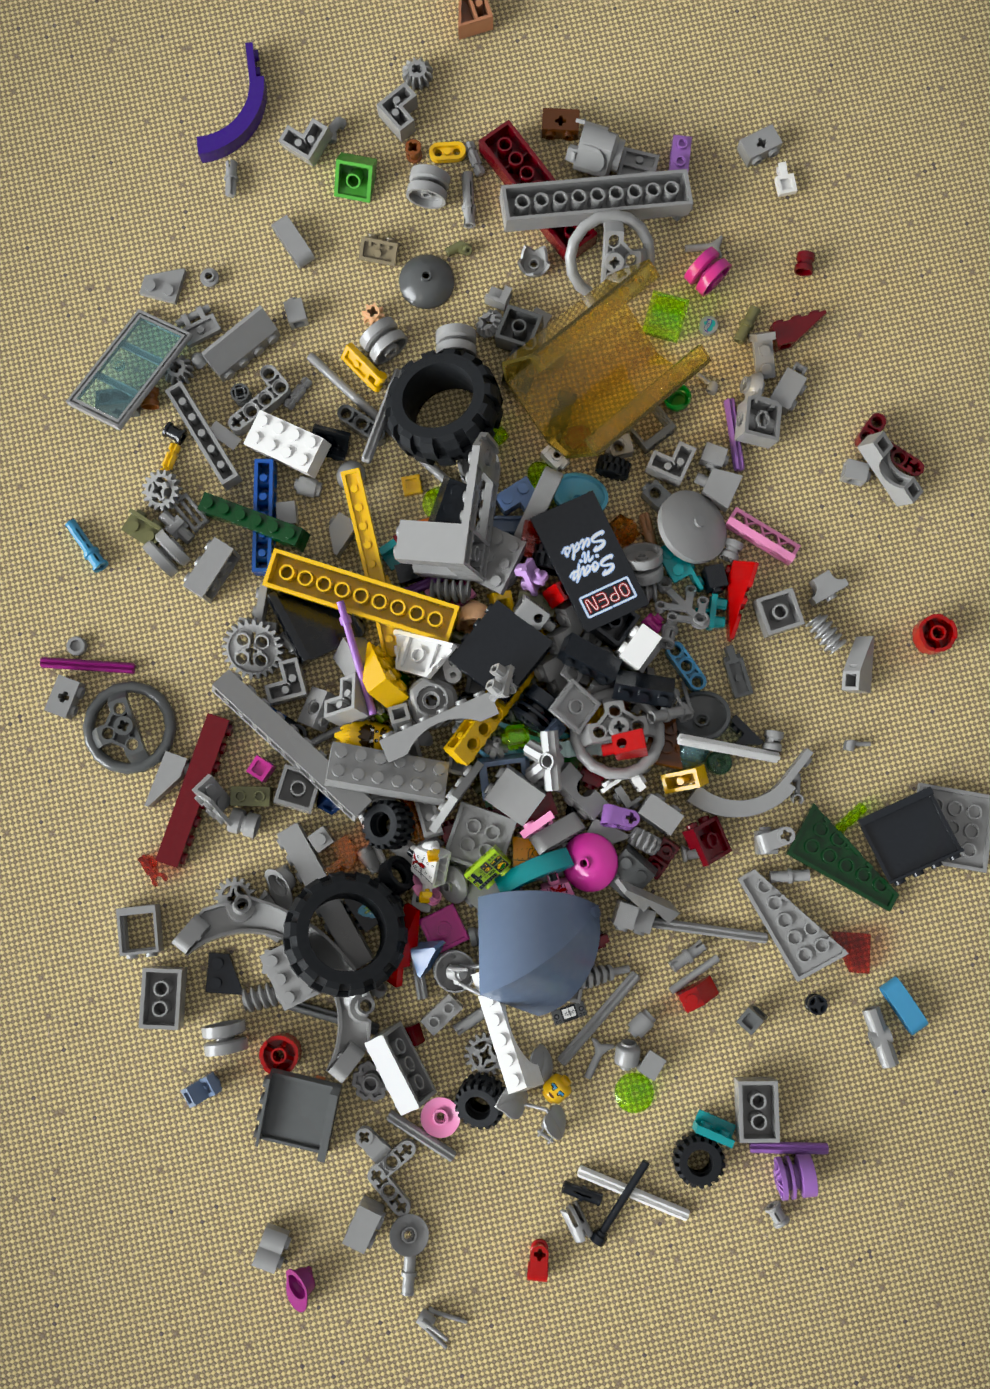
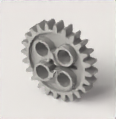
M248 617L245 619V624L242 620L237 622L238 626L233 624L231 626L232 630L228 629L226 631L229 636L223 637V640L227 643L221 645L222 648L227 649L222 653V655H228L225 662L232 663L229 668H237L235 672L239 673L241 671L243 678L246 674H249L250 679L254 675H256L257 679H260L262 674L267 677L269 672L274 673L275 668L279 667L278 661L283 660V657L279 654L285 652L284 649L280 648L284 645V642L278 641L282 635H275L278 629L271 630L272 623L266 626L264 625V619L258 623L257 617L252 622ZM253 632L256 634L255 640L253 639ZM240 635H246L248 642L242 641ZM259 637H265L267 644L261 643ZM239 653L245 654L247 660H242ZM252 655L254 665L251 664ZM258 655L264 656L266 662H261Z

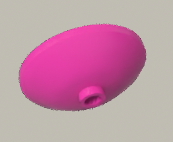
M582 833L568 842L565 848H567L575 865L564 870L568 881L577 889L586 892H595L606 888L614 880L618 870V856L612 843L597 833ZM584 859L587 861L586 867L583 865Z

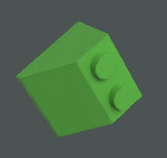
M341 152L336 159L334 196L370 203L376 179L377 159Z

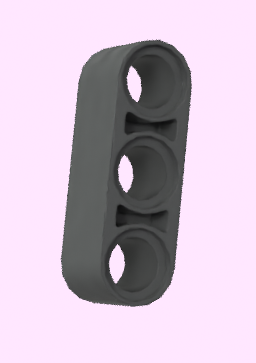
M348 404L341 405L337 411L341 424L368 441L375 422ZM346 412L351 413L349 418H343L342 416ZM360 423L367 424L363 429L358 428ZM384 429L377 447L383 446L387 441Z

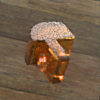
M345 834L330 845L339 859L324 869L327 875L344 871L342 868L344 865L350 871L358 861V848L351 837Z

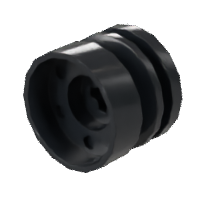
M531 683L523 693L528 702L518 700L517 704L522 709L513 706L511 711L523 725L540 734L541 731L546 730L541 724L547 727L550 725L546 716L556 718L548 710L555 701V698L539 686Z

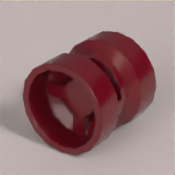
M807 250L797 252V264L794 268L796 275H812L814 268L812 263L815 261V253Z

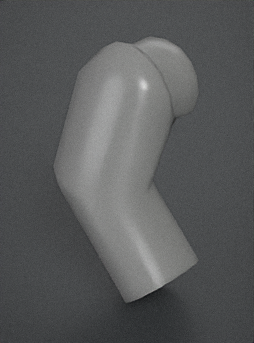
M341 116L336 117L328 126L333 134L329 142L330 144L337 142V130L346 127L347 122Z

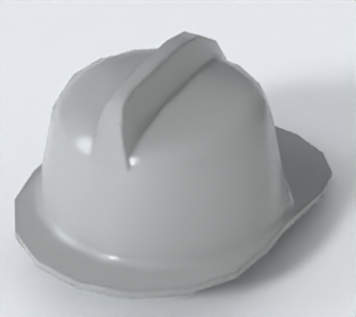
M283 865L275 870L267 869L265 871V879L272 899L276 905L286 910L289 909L293 903L291 891L296 884L294 875L290 872L287 865Z

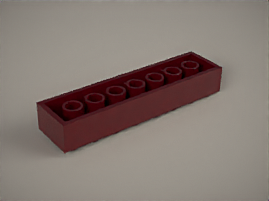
M509 119L479 140L480 154L504 185L555 181V178ZM577 226L539 229L565 262L568 240ZM594 228L588 231L580 242L576 258L596 244L598 233Z

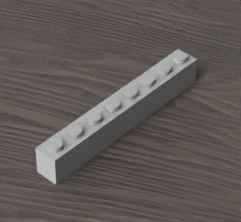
M300 822L277 833V843L281 849L286 850L288 854L286 859L290 866L294 865L297 870L295 875L300 883H304L306 887L315 879L328 875ZM343 899L329 901L321 905L315 912L319 918L323 917L325 924H323L329 935L332 934L335 941L333 942L346 955L353 966L358 969L372 961L374 955L353 917L345 909Z

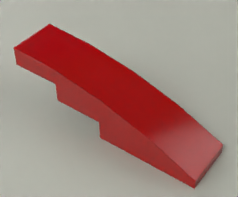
M409 903L405 904L403 908L406 915L404 917L405 926L408 928V941L405 944L404 957L398 968L387 980L396 988L402 986L403 968L410 966L411 948L418 946L420 910Z

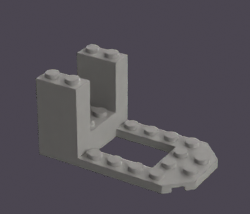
M480 432L472 445V452H469L468 455L470 466L465 476L467 487L466 491L463 492L464 508L460 512L461 524L400 519V524L396 529L397 544L393 549L394 559L403 564H412V569L418 576L485 582L501 471L500 462H496L499 446L488 432ZM483 479L486 484L482 490L483 505L479 509V518L481 520L480 526L475 530L481 481Z

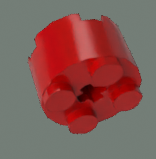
M933 614L920 620L914 626L912 632L913 642L918 651L928 655L939 654L950 649L958 636L954 621L943 616V614Z
M285 1032L275 1033L269 1037L259 1051V1059L264 1071L270 1074L271 1069L276 1068L291 1072L301 1059V1043L295 1036ZM279 1050H282L284 1054L281 1058L278 1056L279 1053H277Z

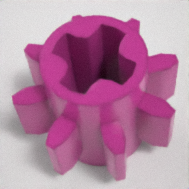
M650 613L641 624H645L658 634L663 626L661 622L664 618L658 613L655 616Z

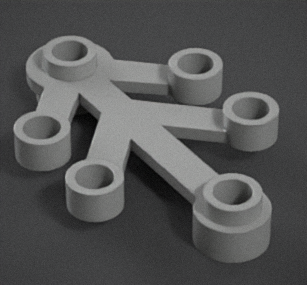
M663 576L661 581L657 582V590L661 594H667L676 604L660 600L655 603V611L661 614L668 610L683 612L688 615H678L675 612H670L666 620L668 624L688 623L696 629H705L709 626L710 618L705 613L709 599L705 596H700L697 599L698 612L692 608L693 598L697 592L696 586L687 585L685 587L686 600H684L672 589V580L669 577Z

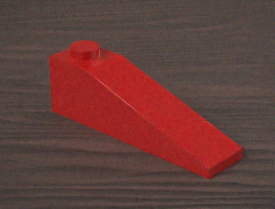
M733 560L725 568L729 583L725 589V599L728 600L726 629L727 641L729 642L734 640L742 617L740 610H743L748 598L745 594L749 591L750 587L752 588L759 565L757 562Z

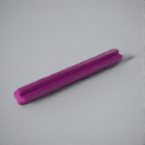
M42 657L40 659V666L43 668L134 674L136 669L134 663L50 657Z

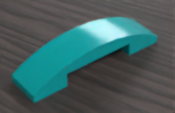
M561 848L525 861L494 880L500 892L519 891L520 887L554 872L557 874L575 865L567 848Z

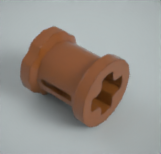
M410 139L405 144L406 159L408 162L416 164L422 160L421 143L416 139Z

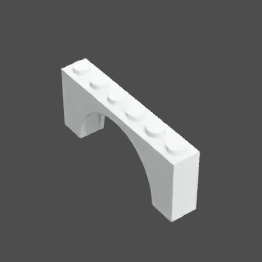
M479 972L472 974L476 990L480 992ZM478 996L508 1094L527 1091L543 1085L544 1081L538 1064L530 1062L515 1041L508 1022L506 1004L484 996Z

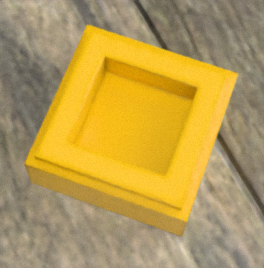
M420 474L401 477L405 497L423 494Z

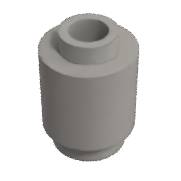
M305 476L295 479L294 489L296 494L311 498L320 497L323 483L319 482V480Z
M644 1009L627 1024L630 1027L628 1031L635 1038L639 1036L642 1039L654 1026L653 1023L656 1019Z

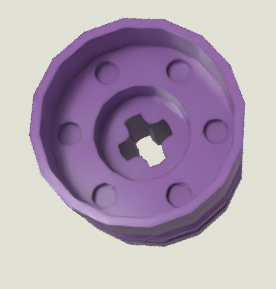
M809 1153L796 1154L794 1164H792L788 1155L784 1156L783 1161L780 1156L774 1157V1181L782 1201L789 1200V1194L792 1200L797 1199V1189H799L803 1198L818 1196L816 1171Z

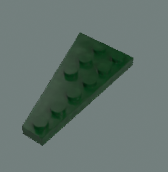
M812 803L795 834V840L789 845L785 854L890 912L899 894L866 861L853 844L831 823L827 816Z

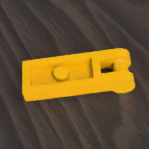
M352 342L347 344L341 359L374 392H380L383 387L382 383L387 379V374L379 371Z

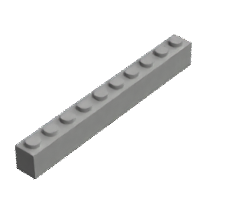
M228 669L212 684V692L354 822L370 806L372 802L371 796L364 792L324 786L328 766L327 755L323 751L315 749L313 747L314 744L309 738H303L299 734L297 727L293 724L289 725L285 721V717L279 711L275 712L265 698L261 699L251 685L247 686L242 682L243 679L238 673H233Z

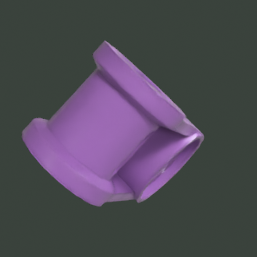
M613 804L603 805L600 825L604 827L630 831L640 821V816L635 810ZM627 817H630V821H632L631 824L629 823V820L626 819Z

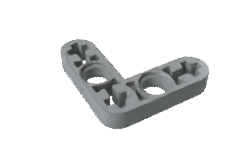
M410 1138L400 1141L379 1164H373L367 1174L369 1182L397 1216L409 1213L411 1201L391 1175L415 1154L416 1143ZM404 1144L407 1146L411 1145V1152H404L402 1154V1157L404 1159L402 1160L400 1155L395 1151L398 1150V1152L400 1153L404 1149ZM390 1156L396 1157L398 1161L394 1167L389 1166L386 1162ZM373 1170L376 1172L381 1171L380 1178L384 1181L381 1187L379 1186L381 1183L380 1179L372 1177ZM392 1185L395 1189L394 1194L386 1195L384 1187ZM397 1194H400V1196H398L399 1202L406 1203L405 1210L402 1208L398 1209L399 1204L395 1199Z

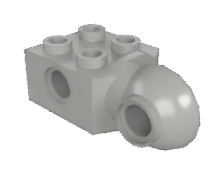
M757 372L749 377L745 376L741 381L740 392L744 393L745 399L737 406L734 440L769 449L779 442L782 405L776 400L761 396L764 391L765 382L763 373Z

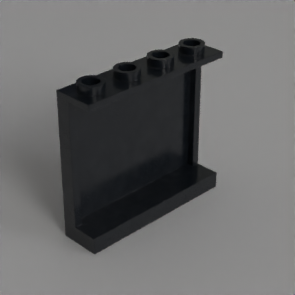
M273 591L268 594L267 600L302 666L337 650L342 639L346 637L344 627L341 626L339 621V610L283 592L276 593ZM348 613L352 619L351 626L354 637H364L366 626L363 620H359L356 615Z
M497 600L494 604L491 603L485 610L486 614L482 619H477L471 633H466L461 639L462 644L455 649L448 660L451 666L457 667L484 689L489 680L495 679V676L490 673L492 665L500 663L505 667L511 664L515 667L512 679L518 691L552 649L553 641ZM510 694L508 698H498V702L505 707L515 694Z
M931 786L857 820L889 884L900 885L906 882V877L913 875L914 878L925 873L923 869L928 867L935 869L943 865L941 861L947 858L950 861L961 857L960 853L964 851L940 809Z

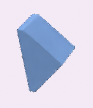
M445 941L419 942L417 947L411 948V956L419 978L431 970L446 943Z

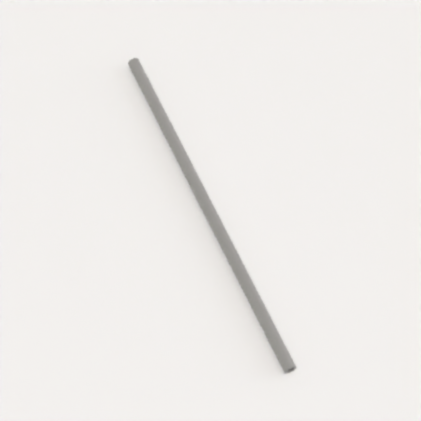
M313 352L307 356V360L373 421L376 420L378 411ZM386 421L384 430L395 440L387 426L388 421ZM419 462L441 483L444 476L449 477L436 464L432 466ZM479 505V508H478V511H477V516H478V517H479V509H480V507H481L480 505Z

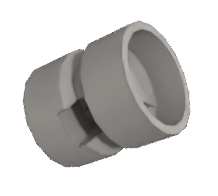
M234 807L229 817L233 824L231 826L227 825V831L235 834L242 832L243 836L254 839L259 830L261 815L253 812L246 814L245 810Z

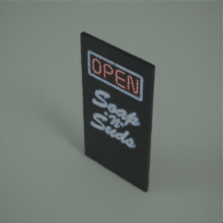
M589 491L584 495L530 518L586 633H590L599 627L649 605L593 491Z

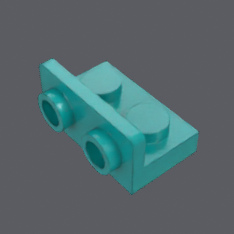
M699 1109L692 1125L694 1132L733 1148L735 1140L732 1135L736 1125Z

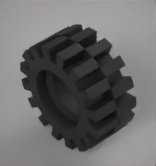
M601 454L598 456L595 473L599 474V476H604V478H610V480L626 481L629 476L631 463L618 456Z

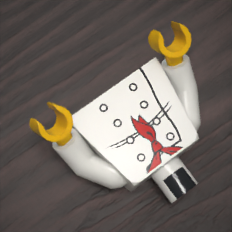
M436 840L426 841L419 846L412 845L407 852L413 858L411 871L422 883V891L419 893L420 903H430V898L433 895L432 889L444 885L446 882L451 852L440 847L439 842Z

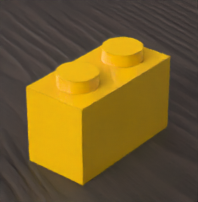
M704 764L683 768L682 770H672L660 775L665 794L699 788L709 783Z

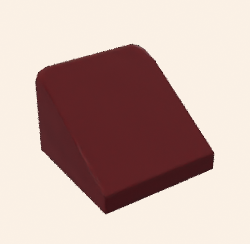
M420 1023L404 1027L413 1046H418L425 1042Z

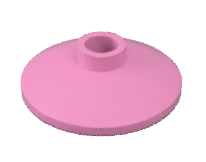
M436 1097L424 1105L421 1112V1124L429 1135L436 1138H445L456 1131L460 1118L457 1116L459 1112L455 1111L456 1105L454 1102L445 1097ZM438 1113H443V1114H444V1118H443V1119H439V1118L437 1117V1114H438Z

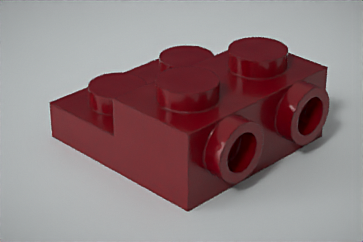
M708 815L702 816L697 819L699 823L692 822L686 825L687 830L682 832L689 849H696L703 867L714 863L732 852L717 815L713 817Z

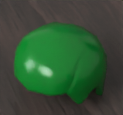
M670 384L666 390H663V403L673 412L686 409L692 400L691 391L683 384Z

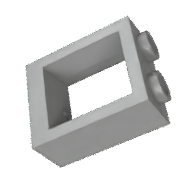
M160 903L116 909L120 956H126V959L139 958L138 954L146 953V957L158 956V952L164 950ZM153 913L155 946L130 949L127 915Z

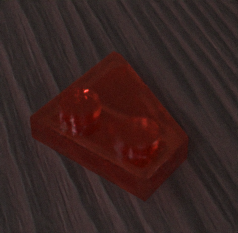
M831 931L834 940L849 953L842 957L848 971L870 974L871 934Z

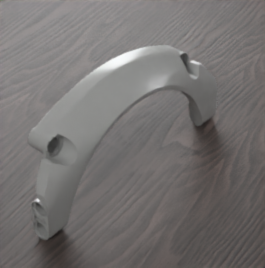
M238 895L231 905L228 902H223L203 908L172 941V944L188 956L209 942L231 935L260 934L282 940L284 934L283 925L288 910L258 898ZM243 901L247 904V908L241 910L237 907L236 903ZM310 923L309 941L318 959L335 970L356 971V968L340 948L327 935ZM370 992L348 998L334 997L338 1021L337 1039L326 1071L340 1083H343L367 1050L364 1043L370 1039L372 1022L367 1017L375 1009V1002ZM361 1002H366L369 1005L367 1012L360 1008Z

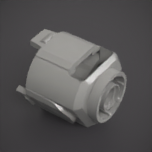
M576 118L577 123L584 124L579 145L570 144L568 146L565 160L574 163L573 170L593 176H609L610 171L617 173L626 140L620 138L618 134L610 132L607 126L587 121L585 118Z
M422 677L409 688V710L411 717L416 723H419V718L428 714L430 717L437 715V710L448 706L451 709L455 707V702L458 701L456 691L451 684L433 677L431 679ZM430 695H434L437 700L431 699ZM426 698L429 700V706L426 704ZM453 720L439 723L430 729L436 730L444 726L446 727Z

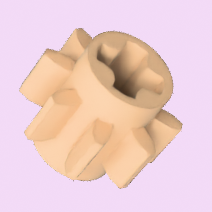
M376 302L373 305L366 304V311H362V316L365 317L363 319L364 323L369 322L372 325L385 317V314L382 313L384 311L383 307L378 308Z

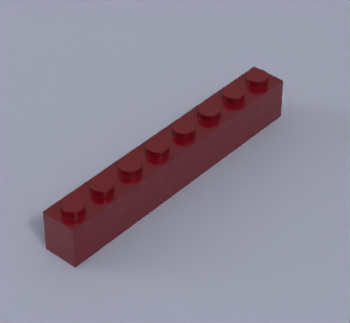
M207 713L155 861L176 868H181L182 865L186 864L189 854H187L188 848L193 845L195 840L194 831L200 826L202 820L200 814L202 809L205 810L206 808L194 799L196 795L192 789L207 774L212 775L214 778L215 773L219 772L221 755L225 754L228 744H226L227 738L232 735L234 730L233 721Z

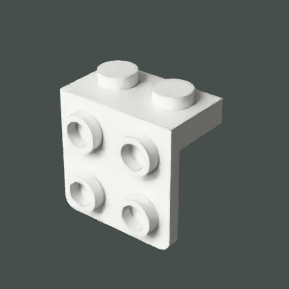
M642 774L628 779L636 792H641L647 788L645 785L647 781ZM608 779L601 784L602 789L599 792L601 794L606 792L622 780Z

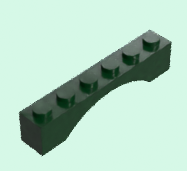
M206 492L197 508L207 517L251 530L300 552H304L311 536L301 527Z

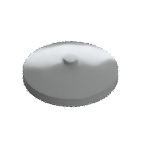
M682 490L669 496L660 506L657 518L659 533L667 548L675 556L689 563L703 564L711 561L722 552L727 539L725 521L719 509L707 497L695 491Z

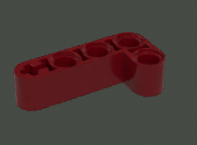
M875 413L865 422L854 440L856 447L863 441L862 436L867 437L883 430L886 425V418L883 414ZM872 421H876L879 427H875ZM892 443L894 447L890 451V459L893 465L906 475L914 476L915 479L919 477L924 471V464ZM894 456L900 459V463L894 461Z

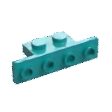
M666 545L662 546V564L673 584L689 576L693 585L696 586L697 592L703 591L704 581L700 575L697 576L693 570L695 569L694 564L681 560Z

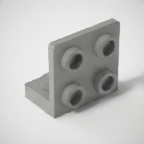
M207 774L192 789L196 795L194 799L201 806L204 805L207 808L205 811L210 817L215 818L221 825L225 823L231 826L233 823L223 813L230 805V796L212 775Z

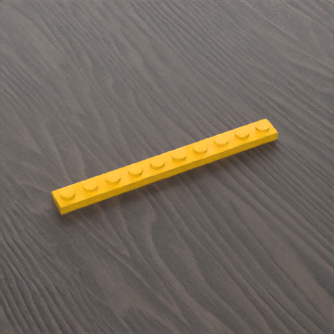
M360 468L342 471L340 473L365 577L387 583ZM376 622L382 650L386 656L396 657L394 646L397 645L393 631L397 628Z

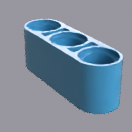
M674 641L675 647L679 650V655L674 656L670 650L665 649L667 659L689 690L693 692L700 691L706 686V677L683 644ZM682 662H687L690 665L689 671L682 670ZM693 678L700 679V687H695L692 684Z
M896 976L879 987V990L911 1035L929 1025L915 1001Z

